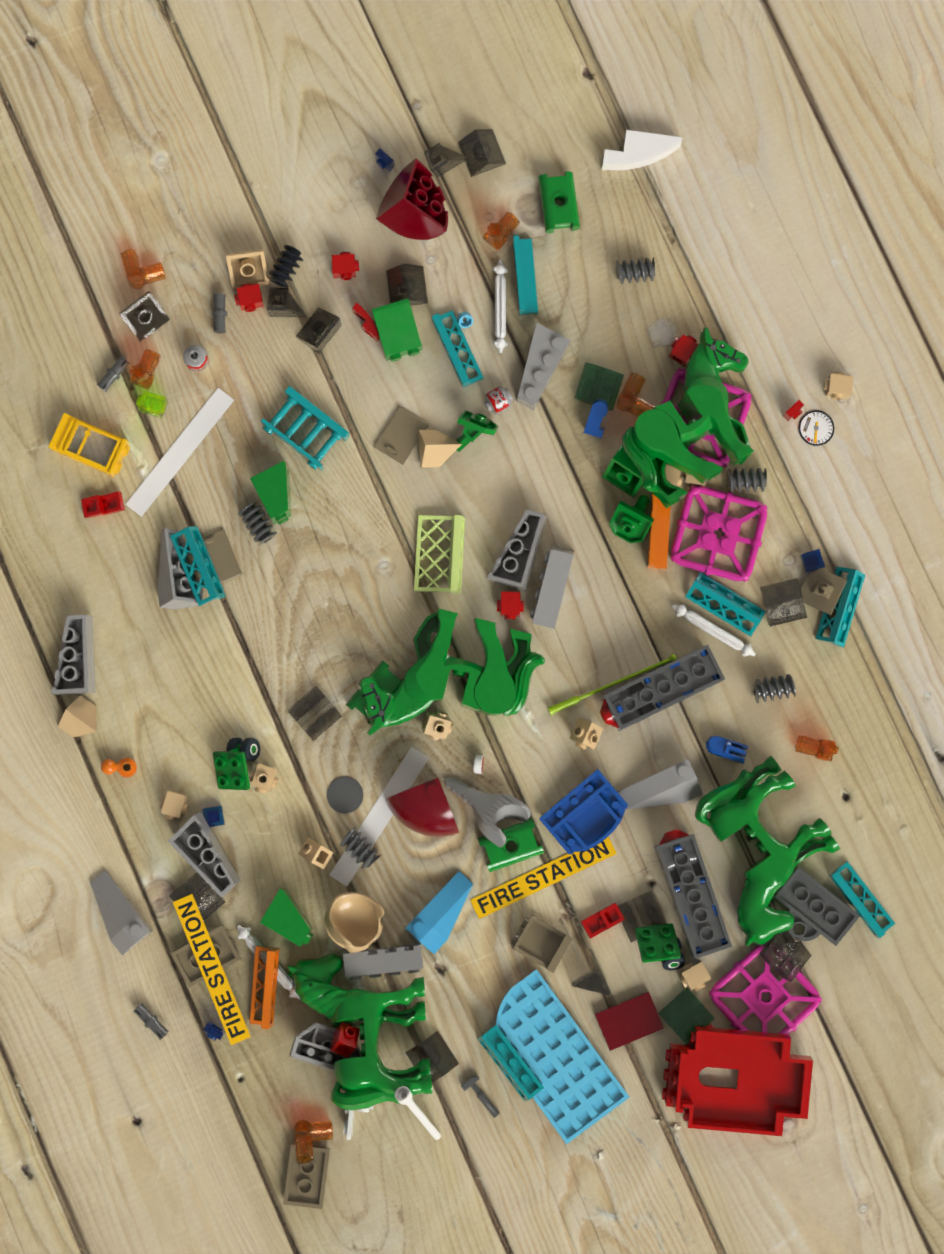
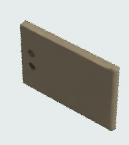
M399 406L374 448L404 465L418 442V430H426L429 423Z
M224 529L202 538L221 583L243 575Z

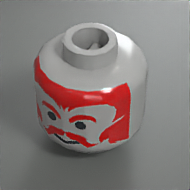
M199 345L189 346L183 353L184 363L191 371H202L209 363L206 350Z
M499 386L485 395L487 401L484 404L489 412L493 411L495 414H500L512 406L513 398L507 388Z

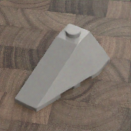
M164 528L162 529L158 577L160 608L177 610L198 606L170 537L179 531ZM182 536L178 537L180 545L185 547ZM186 555V561L190 564L189 559ZM201 589V592H200V595H201V597H202V600L204 599V597H203V589Z
M688 759L618 791L628 804L625 810L686 803L703 795L696 774Z
M105 870L92 880L90 884L109 938L123 956L153 932V930Z

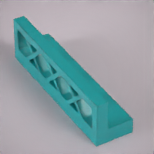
M519 235L513 236L519 315L538 314L532 238L519 239Z
M453 310L439 315V313L433 315L432 322L462 387L464 388L484 379ZM451 316L453 326L451 329H448L444 326L442 320ZM452 333L460 336L461 342L459 346L452 343L450 339ZM460 350L468 353L467 363L460 361L458 356ZM467 368L476 370L478 376L469 380L466 374Z
M189 526L171 535V540L198 606L225 597V592L198 526ZM182 535H185L187 540L185 547L181 546L177 539ZM187 552L191 553L194 557L192 564L186 561ZM194 570L199 571L201 574L199 582L193 578ZM202 587L207 589L210 596L203 600L200 595Z
M837 566L835 575L841 577L842 572L848 573L846 579L848 581L842 591L841 598L835 606L837 611L835 617L830 620L829 614L823 612L815 639L844 648L865 574L856 569ZM830 626L831 632L829 637H824V630Z
M702 572L699 573L685 596L750 637L766 612ZM696 588L702 592L703 597L698 598L692 592ZM709 600H716L719 602L720 607L714 608L710 605ZM726 610L734 611L736 617H729ZM742 620H749L754 625L749 629L743 625Z
M848 861L828 875L876 938L884 936L885 932L895 925V922ZM845 868L851 873L850 881H845L840 875V872ZM853 884L860 885L863 888L862 897H858L853 892ZM865 900L873 901L875 904L874 913L869 912L864 906ZM877 915L884 916L889 923L881 928L876 922Z
M494 1025L477 1038L524 1101L530 1100L544 1088L497 1025Z

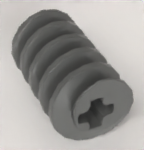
M654 257L652 263L649 258H645L644 264L641 258L638 259L637 264L631 259L629 265L626 260H623L622 265L616 260L617 279L620 280L621 284H624L625 278H627L629 283H631L632 278L638 283L640 277L646 282L648 276L651 281H654Z
M727 468V487L730 488L731 492H734L735 487L738 488L739 492L742 491L743 487H745L746 492H749L750 487H753L754 492L757 491L758 487L764 492L767 484L766 468L763 473L761 468H757L756 473L753 468H750L748 473L745 468H742L740 473L737 468L734 469L733 473Z
M256 502L240 510L238 515L243 517V523H248L246 525L247 530L252 529L250 535L255 536L254 541L256 543L260 542L258 545H261L271 540L277 532H270L273 525H266L269 522V518L262 519L266 513H259L258 511L262 507L261 505L255 507Z
M787 674L785 679L782 675H779L778 681L775 676L771 677L770 682L767 677L763 678V682L760 679L755 681L754 695L756 703H759L760 697L766 702L767 696L772 701H774L775 695L778 696L779 700L782 699V694H785L787 699H789L790 693L794 697L796 696L795 684L790 674Z
M355 826L342 838L340 846L348 845L345 851H353L350 857L358 856L356 863L363 862L361 868L365 869L370 867L382 854L375 856L377 849L370 850L372 843L365 845L367 838L360 839L362 832L354 833L357 828Z

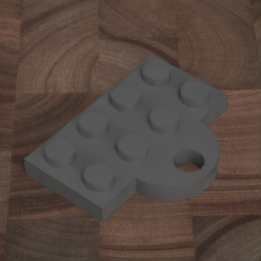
M799 866L774 896L793 914L794 924L788 932L800 941H811L821 934L837 946L860 917L856 911ZM802 924L805 928L804 932L796 934L793 931L794 926Z

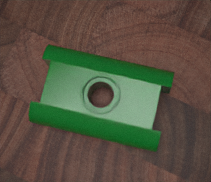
M567 171L564 176L547 177V174L538 176L545 232L553 233L554 229L570 227L571 231L580 229L573 172ZM555 200H562L564 204L559 206L555 203Z
M382 660L370 676L374 677L382 689L394 694L403 679L400 680L387 669L389 665ZM358 689L346 703V706L351 710L356 708L368 718L360 689Z
M533 819L501 829L506 837V843L510 840L516 842V848L513 851L506 849V843L503 847H498L485 836L477 838L480 847L485 846L490 863H487L489 873L544 854L542 845L537 846L532 828H535Z

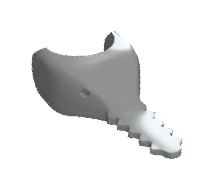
M446 777L444 779L446 788H451V792L457 793V797H462L463 801H468V805L473 808L479 830L498 847L504 846L506 837L497 827L496 823L508 818L527 821L531 816L527 805L512 795L482 793V791H476L475 788H469L468 784L463 785V782L457 781L455 777Z

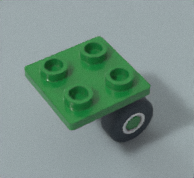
M231 738L227 744L226 751L213 752L219 789H250L246 761H255L259 757L260 744L257 739L245 738L242 741V738Z
M673 923L635 928L642 963L661 961L662 967L669 971L678 970L685 965L684 955L679 950L682 948L681 942L676 937Z

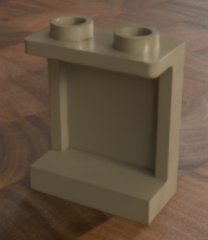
M533 915L530 918L526 916L521 925L524 929L520 935L516 934L511 942L514 945L512 949L554 973L572 938Z

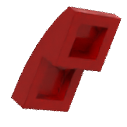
M356 303L352 310L356 316L364 321L362 330L377 342L379 334L373 320L363 307Z
M119 491L81 499L84 518L125 511L122 492Z
M613 903L582 920L580 923L589 939L625 919L617 904Z

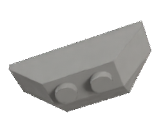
M319 1023L312 1024L295 1036L289 1055L299 1061L330 1071H334V1063L336 1061L347 1059V1057L330 1051L336 1029ZM358 1045L349 1058L361 1057V1050Z

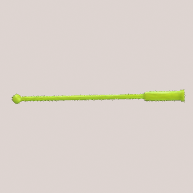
M674 654L670 655L668 659L584 695L574 696L551 707L548 706V711L552 716L558 711L579 703L580 700L670 661L673 662L677 660V657Z

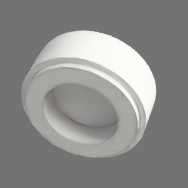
M477 754L474 759L473 771L476 774H482L484 755Z

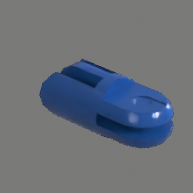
M712 736L707 740L706 748L711 754L744 764L745 759L742 757H746L747 752L745 750H748V745L720 736Z

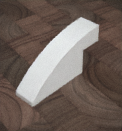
M626 130L623 152L605 149L602 170H629L655 163L680 148L682 137Z

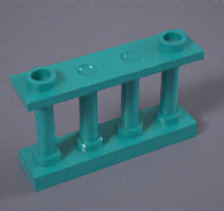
M289 386L285 390L287 401L270 422H267L264 418L261 420L262 425H264L262 429L270 435L274 433L308 460L307 464L314 470L318 468L322 471L324 469L320 463L322 458L337 440L342 439L346 441L350 436L349 432ZM298 404L302 407L301 414L284 434L275 428L276 425L293 405ZM312 415L317 419V424L298 446L290 438L306 418H310ZM327 427L332 431L330 433L331 436L317 454L312 457L305 449L322 428L325 429Z

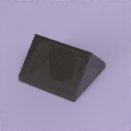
M475 129L458 142L471 177L506 164L493 129Z
M404 263L386 271L390 304L404 299H409L410 306L428 304L423 266Z
M150 291L119 313L122 320L140 342L170 320Z
M318 307L296 335V338L317 354H320L342 326L341 320L338 316Z
M436 1031L405 1052L414 1066L420 1060L429 1059L432 1082L443 1077L459 1064L439 1031Z

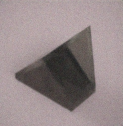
M440 142L424 152L431 172L437 177L469 159L460 153L442 146Z
M270 288L267 302L269 317H306L289 292V288Z
M596 967L571 982L573 987L609 996L611 993Z

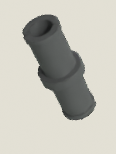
M214 294V311H212V316H214V333H226V294Z
M120 355L119 359L111 368L106 370L107 373L96 385L107 392L116 379L119 380V375L130 363Z
M143 1003L133 1011L145 1023L144 1026L150 1028L159 1040L169 1032L159 1022L158 1017L153 1015Z

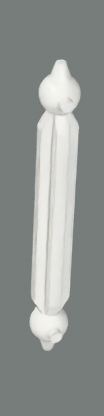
M499 260L498 265L493 267V271L497 274L495 277V335L497 340L493 341V344L498 348L499 353H502L503 348L508 346V343L504 340L506 335V279L504 273H507L508 269L503 265L502 260Z
M673 604L672 607L677 617L684 616L687 621L732 648L741 650L744 657L756 655L751 644L744 645L740 639L695 612L688 611L685 604Z
M237 926L239 931L237 938L239 940L241 938L245 939L246 945L255 954V947L263 945L256 937L250 935V927ZM260 951V959L264 964H266L267 952ZM278 964L277 981L284 989L289 990L288 997L290 999L297 998L301 1000L295 992L293 980Z

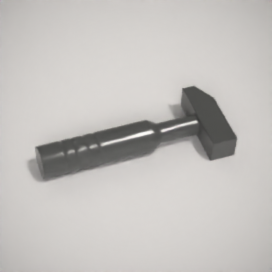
M479 1076L471 1077L461 1085L462 1089L466 1091L471 1086L477 1094V1098L495 1118L500 1112L484 1092L480 1091L474 1084L480 1079Z

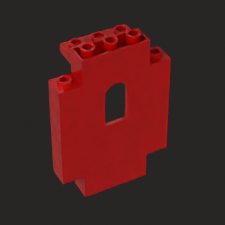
M695 1026V1032H691L690 1043L693 1045L670 1043L669 1049H666L665 1061H668V1069L664 1068L663 1073L666 1088H662V1100H665L666 1106L674 1107L675 1112L683 1113V1121H686L688 1128L782 1136L784 1117L808 1119L813 1059L811 1056L790 1054L791 1037L789 1034ZM706 1067L738 1070L737 1088L703 1085L699 1081V1073Z

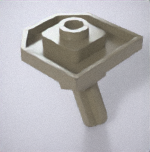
M820 568L807 574L800 593L805 604L832 615L848 580Z

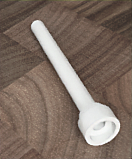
M406 1086L399 1087L395 1091L396 1100L400 1104L408 1106L434 1139H440L441 1134L412 1100V1092Z

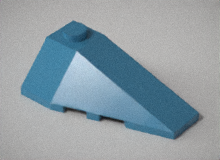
M458 871L406 927L433 954L448 940L473 883Z

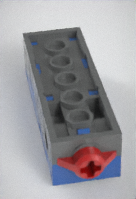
M706 645L603 695L600 715L605 724L616 727L618 732L724 681L725 677L709 645Z
M679 829L664 833L659 845L654 847L692 958L697 959L732 947L695 835H689Z

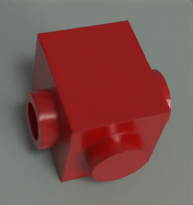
M341 252L340 255H332L333 278L351 280L352 277H356V271H359V260H355L354 254H351V252Z
M246 283L237 288L238 294H234L236 306L240 305L242 311L253 312L256 308L264 307L259 284L252 285L251 283Z
M684 334L680 339L676 337L671 345L673 349L669 357L685 367L699 345L696 343L697 340L690 335L686 336Z
M501 591V600H497V612H501L500 616L504 617V620H516V617H520V612H524V601H520V592Z
M342 1022L334 1032L330 1051L349 1058L356 1049L360 1029Z

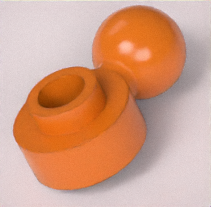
M124 758L119 763L106 759L101 764V770L107 775L118 771L122 777L129 778L136 773L137 766L135 761L130 758ZM125 764H129L131 766V769L129 771H125L123 769V766Z

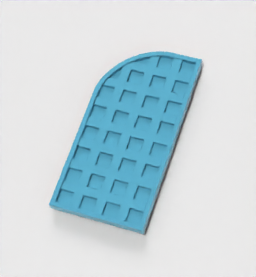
M537 969L516 983L506 993L498 1009L496 1025L544 1087L533 1099L564 1142L568 1144L627 1100L629 1096Z

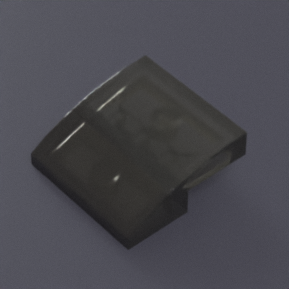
M797 578L760 587L770 627L807 618Z
M317 686L313 687L287 710L313 741L342 717L340 712Z
M197 872L169 895L174 902L193 894L203 921L225 903L223 897L221 898Z
M653 890L618 905L625 919L622 921V924L631 943L637 940L635 928L668 924Z
M788 930L774 935L759 953L768 965L788 982L793 981L812 956L801 941L794 940Z

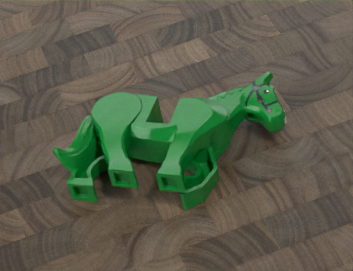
M706 327L703 328V332L700 334V344L692 354L687 365L683 388L684 396L677 405L688 423L685 424L672 402L668 401L643 412L637 418L633 427H629L622 436L624 450L642 476V488L652 491L665 508L679 502L687 494V491L668 482L665 475L666 463L692 475L701 484L719 475L723 470V467L714 462L695 456L686 447L696 443L706 435H715L716 439L725 449L733 466L738 463L742 465L754 452L750 447L743 424L728 414L727 388L719 377V373L727 370L743 372L749 364V359L744 353L734 349L726 342L711 338Z
M438 608L436 613L424 620L413 639L417 662L408 669L401 685L394 694L382 689L372 676L361 679L359 689L366 714L371 722V727L367 733L370 736L381 727H389L407 722L425 711L432 702L441 701L444 697L449 672H452V676L463 678L464 675L467 676L460 706L481 712L487 716H497L500 714L510 716L517 714L526 703L532 673L536 667L545 663V658L539 653L531 652L532 634L510 629L509 634L514 647V653L511 659L506 662L504 651L496 634V623L474 618L473 622L484 648V666L448 656L447 652L458 613ZM433 632H437L433 640V643L431 644V642L429 641L430 636Z

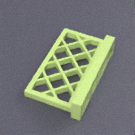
M418 515L414 591L461 594L465 518L462 515ZM423 520H431L435 526L426 532L423 529ZM444 521H452L451 529L446 533L439 527ZM436 528L444 534L437 542L429 536ZM428 537L434 544L425 551L421 545L422 541ZM447 538L450 541V547L444 552L438 544ZM437 547L443 554L434 561L428 554ZM425 556L433 562L426 570L420 566L421 560ZM446 557L449 560V566L443 571L437 563ZM436 566L442 573L433 580L427 572ZM424 575L432 581L427 587H419V580ZM443 575L448 579V588H440L436 583Z

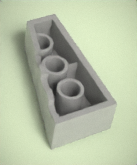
M537 322L517 398L518 403L533 411L570 343L569 339Z
M526 509L513 535L495 562V566L488 574L487 579L489 581L526 591L547 520L545 514Z
M552 545L551 551H546L544 562L547 563L546 570L542 569L539 581H543L541 589L537 588L535 599L538 600L537 606H532L530 618H533V624L555 629L574 555L573 550Z
M86 614L67 616L62 637V648L59 651L58 668L54 676L55 683L51 694L95 693L93 616Z
M201 812L194 814L168 840L221 898L241 881Z
M421 944L343 953L345 977H350V980L362 979L363 975H369L370 978L381 977L382 973H389V976L400 975V971L417 973L424 967Z

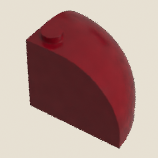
M417 158L410 162L390 185L381 202L376 220L403 237L414 240H429L439 237L447 231L448 211H445L443 203L445 197L440 186L437 187L431 178L433 176L432 173Z
M439 778L385 799L387 806L397 820L414 832L432 837H446L460 833Z

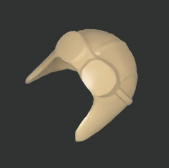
M356 892L342 893L336 896L326 909L324 924L327 934L337 945L345 948L349 953L363 951L369 948L373 942H376L382 932L383 924L380 919L384 915V908L380 903L367 895Z

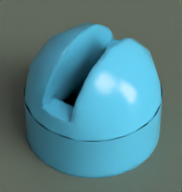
M464 311L457 316V322L460 327L468 328L473 324V318L470 313Z

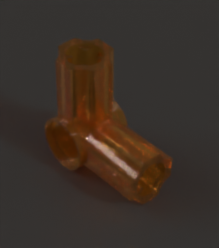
M507 212L499 222L491 223L487 227V232L484 234L483 239L498 251L505 244L508 236L520 224V221L512 213Z
M128 249L120 253L128 282L133 289H141L146 284L166 279L161 262L141 267L136 249ZM138 275L141 277L138 281L132 280L134 276Z
M145 349L140 363L131 366L129 371L131 374L130 383L149 390L153 383L154 372L161 355L152 350Z
M630 373L616 402L617 408L620 411L629 412L639 417L643 412L655 407L638 398L646 380L643 376L637 373ZM622 398H628L630 405H625L622 402Z
M799 735L796 741L795 752L832 762L833 755L838 753L839 747L836 746L835 741L817 740Z
M300 1120L296 1122L294 1126L296 1162L304 1164L314 1160L312 1141L333 1140L332 1121L310 1123L306 1120ZM300 1131H305V1132H307V1133H306V1134H300L299 1132H300Z

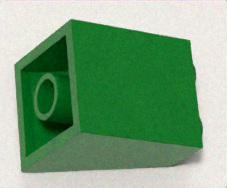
M409 299L372 309L373 319L386 361H398L401 359V356H415L420 353L419 351H422V344Z
M622 444L610 461L602 478L634 498L643 484V479L638 468L625 452Z
M282 461L250 478L274 525L277 523L281 525L289 520L288 517L291 516L289 469L285 461Z
M280 888L260 923L299 947L304 944L307 945L314 935L311 933L313 927L285 888Z

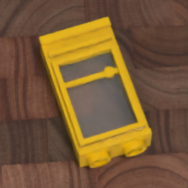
M66 413L63 414L48 446L56 453L112 477L120 472L123 456L126 457L130 450L129 442L126 439Z

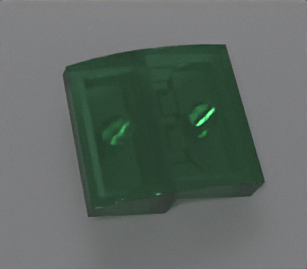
M585 363L574 399L589 405H593L598 399H603L608 403L609 411H612L624 375L598 365Z
M687 987L658 1013L686 1045L690 1042L691 1032H695V1026L707 1027L715 1020L712 1014Z

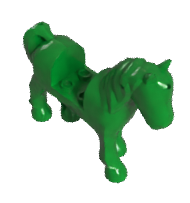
M769 756L764 763L755 766L751 773L743 769L736 780L716 787L699 800L695 810V818L709 826L720 842L745 826L743 829L749 838L752 837L757 841L755 846L761 854H766L744 872L746 880L739 899L737 915L738 924L746 935V946H749L752 942L764 945L774 935L790 930L793 927V914L789 911L775 910L769 907L775 892L787 882L794 868L807 857L820 851L835 853L840 850V846L830 835L832 834L831 830L821 818L815 820L812 825L803 824L796 836L788 844L778 841L759 822L758 809L766 796L781 789L789 791L796 787L790 775L785 770L781 772L782 769L772 756ZM770 775L762 784L757 785L763 778ZM819 836V837H823V838H822V839H816V838H814V837Z
M330 953L318 959H301L295 966H287L289 969L288 975L294 979L295 992L303 1003L319 1014L325 1015L327 1019H331L334 1027H338L342 1022L351 1024L354 1027H360V1041L364 1040V1043H361V1057L342 1059L334 1063L336 1082L331 1092V1101L334 1104L350 1111L366 1109L387 1101L400 1104L395 1098V1091L401 1086L408 1087L413 1096L421 1093L432 1094L429 1059L420 1060L416 1066L406 1070H393L383 1065L378 1054V1038L380 1026L383 1022L410 1027L415 1020H426L425 1001L416 1002L413 1008L405 1011H394L386 1008L394 1004L408 1005L415 997L425 996L424 977L415 978L408 987L396 991L347 990L330 985L333 977L342 969L343 965L342 959L336 954Z

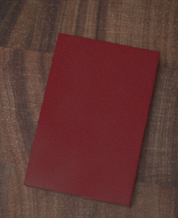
M649 992L595 1014L610 1051L664 1029Z

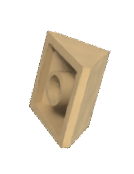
M264 249L226 254L232 289H237L246 283H251L252 285L259 284L260 286L269 284Z

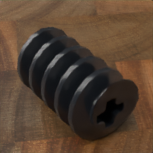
M284 245L286 251L280 252L282 257L276 259L278 264L273 265L274 270L269 272L271 277L267 278L278 286L289 288L286 280L293 281L289 275H296L293 268H300L297 261L303 262L304 260L300 256L302 253L290 245Z

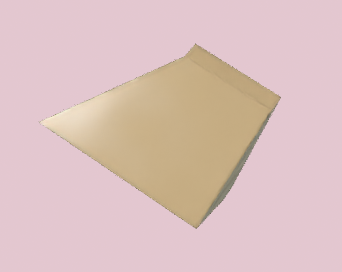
M418 430L420 468H439L462 444L438 430Z
M80 695L65 709L58 727L73 738L97 732L96 706Z

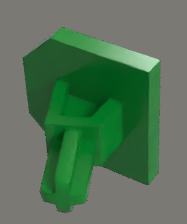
M465 410L457 421L458 424L465 427L463 434L456 439L457 442L462 444L456 451L460 452L482 433L494 435L499 426L492 420L487 419L483 414H474Z
M640 495L634 506L620 501L609 522L614 535L630 544L643 542L654 521V518L644 513L650 502L648 496Z

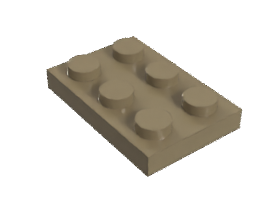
M223 925L208 932L223 969L241 959ZM190 944L171 953L189 988L204 980Z
M291 1143L283 1204L317 1209L323 1208L330 1148Z

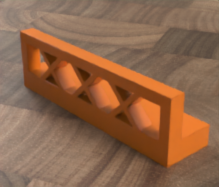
M653 492L650 517L654 518V521L649 531L647 568L667 569L671 506L665 508Z
M257 945L255 947L250 1024L261 1025L262 1029H270L274 1025L280 948ZM260 951L267 952L266 964L260 959ZM263 968L266 971L265 983L258 977L259 972ZM261 988L264 990L263 1002L257 997V991ZM260 1007L262 1008V1020L255 1019L256 1010Z

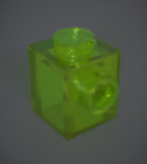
M143 390L142 395L138 396L136 405L142 413L163 418L168 400L164 396Z

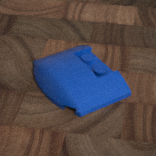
M597 769L541 816L539 820L568 854H574L573 852L586 851L605 840L621 822L628 804Z

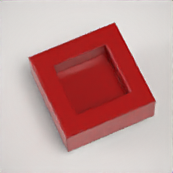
M798 400L785 412L783 417L787 421L791 418L795 420L803 413L801 409L804 404Z

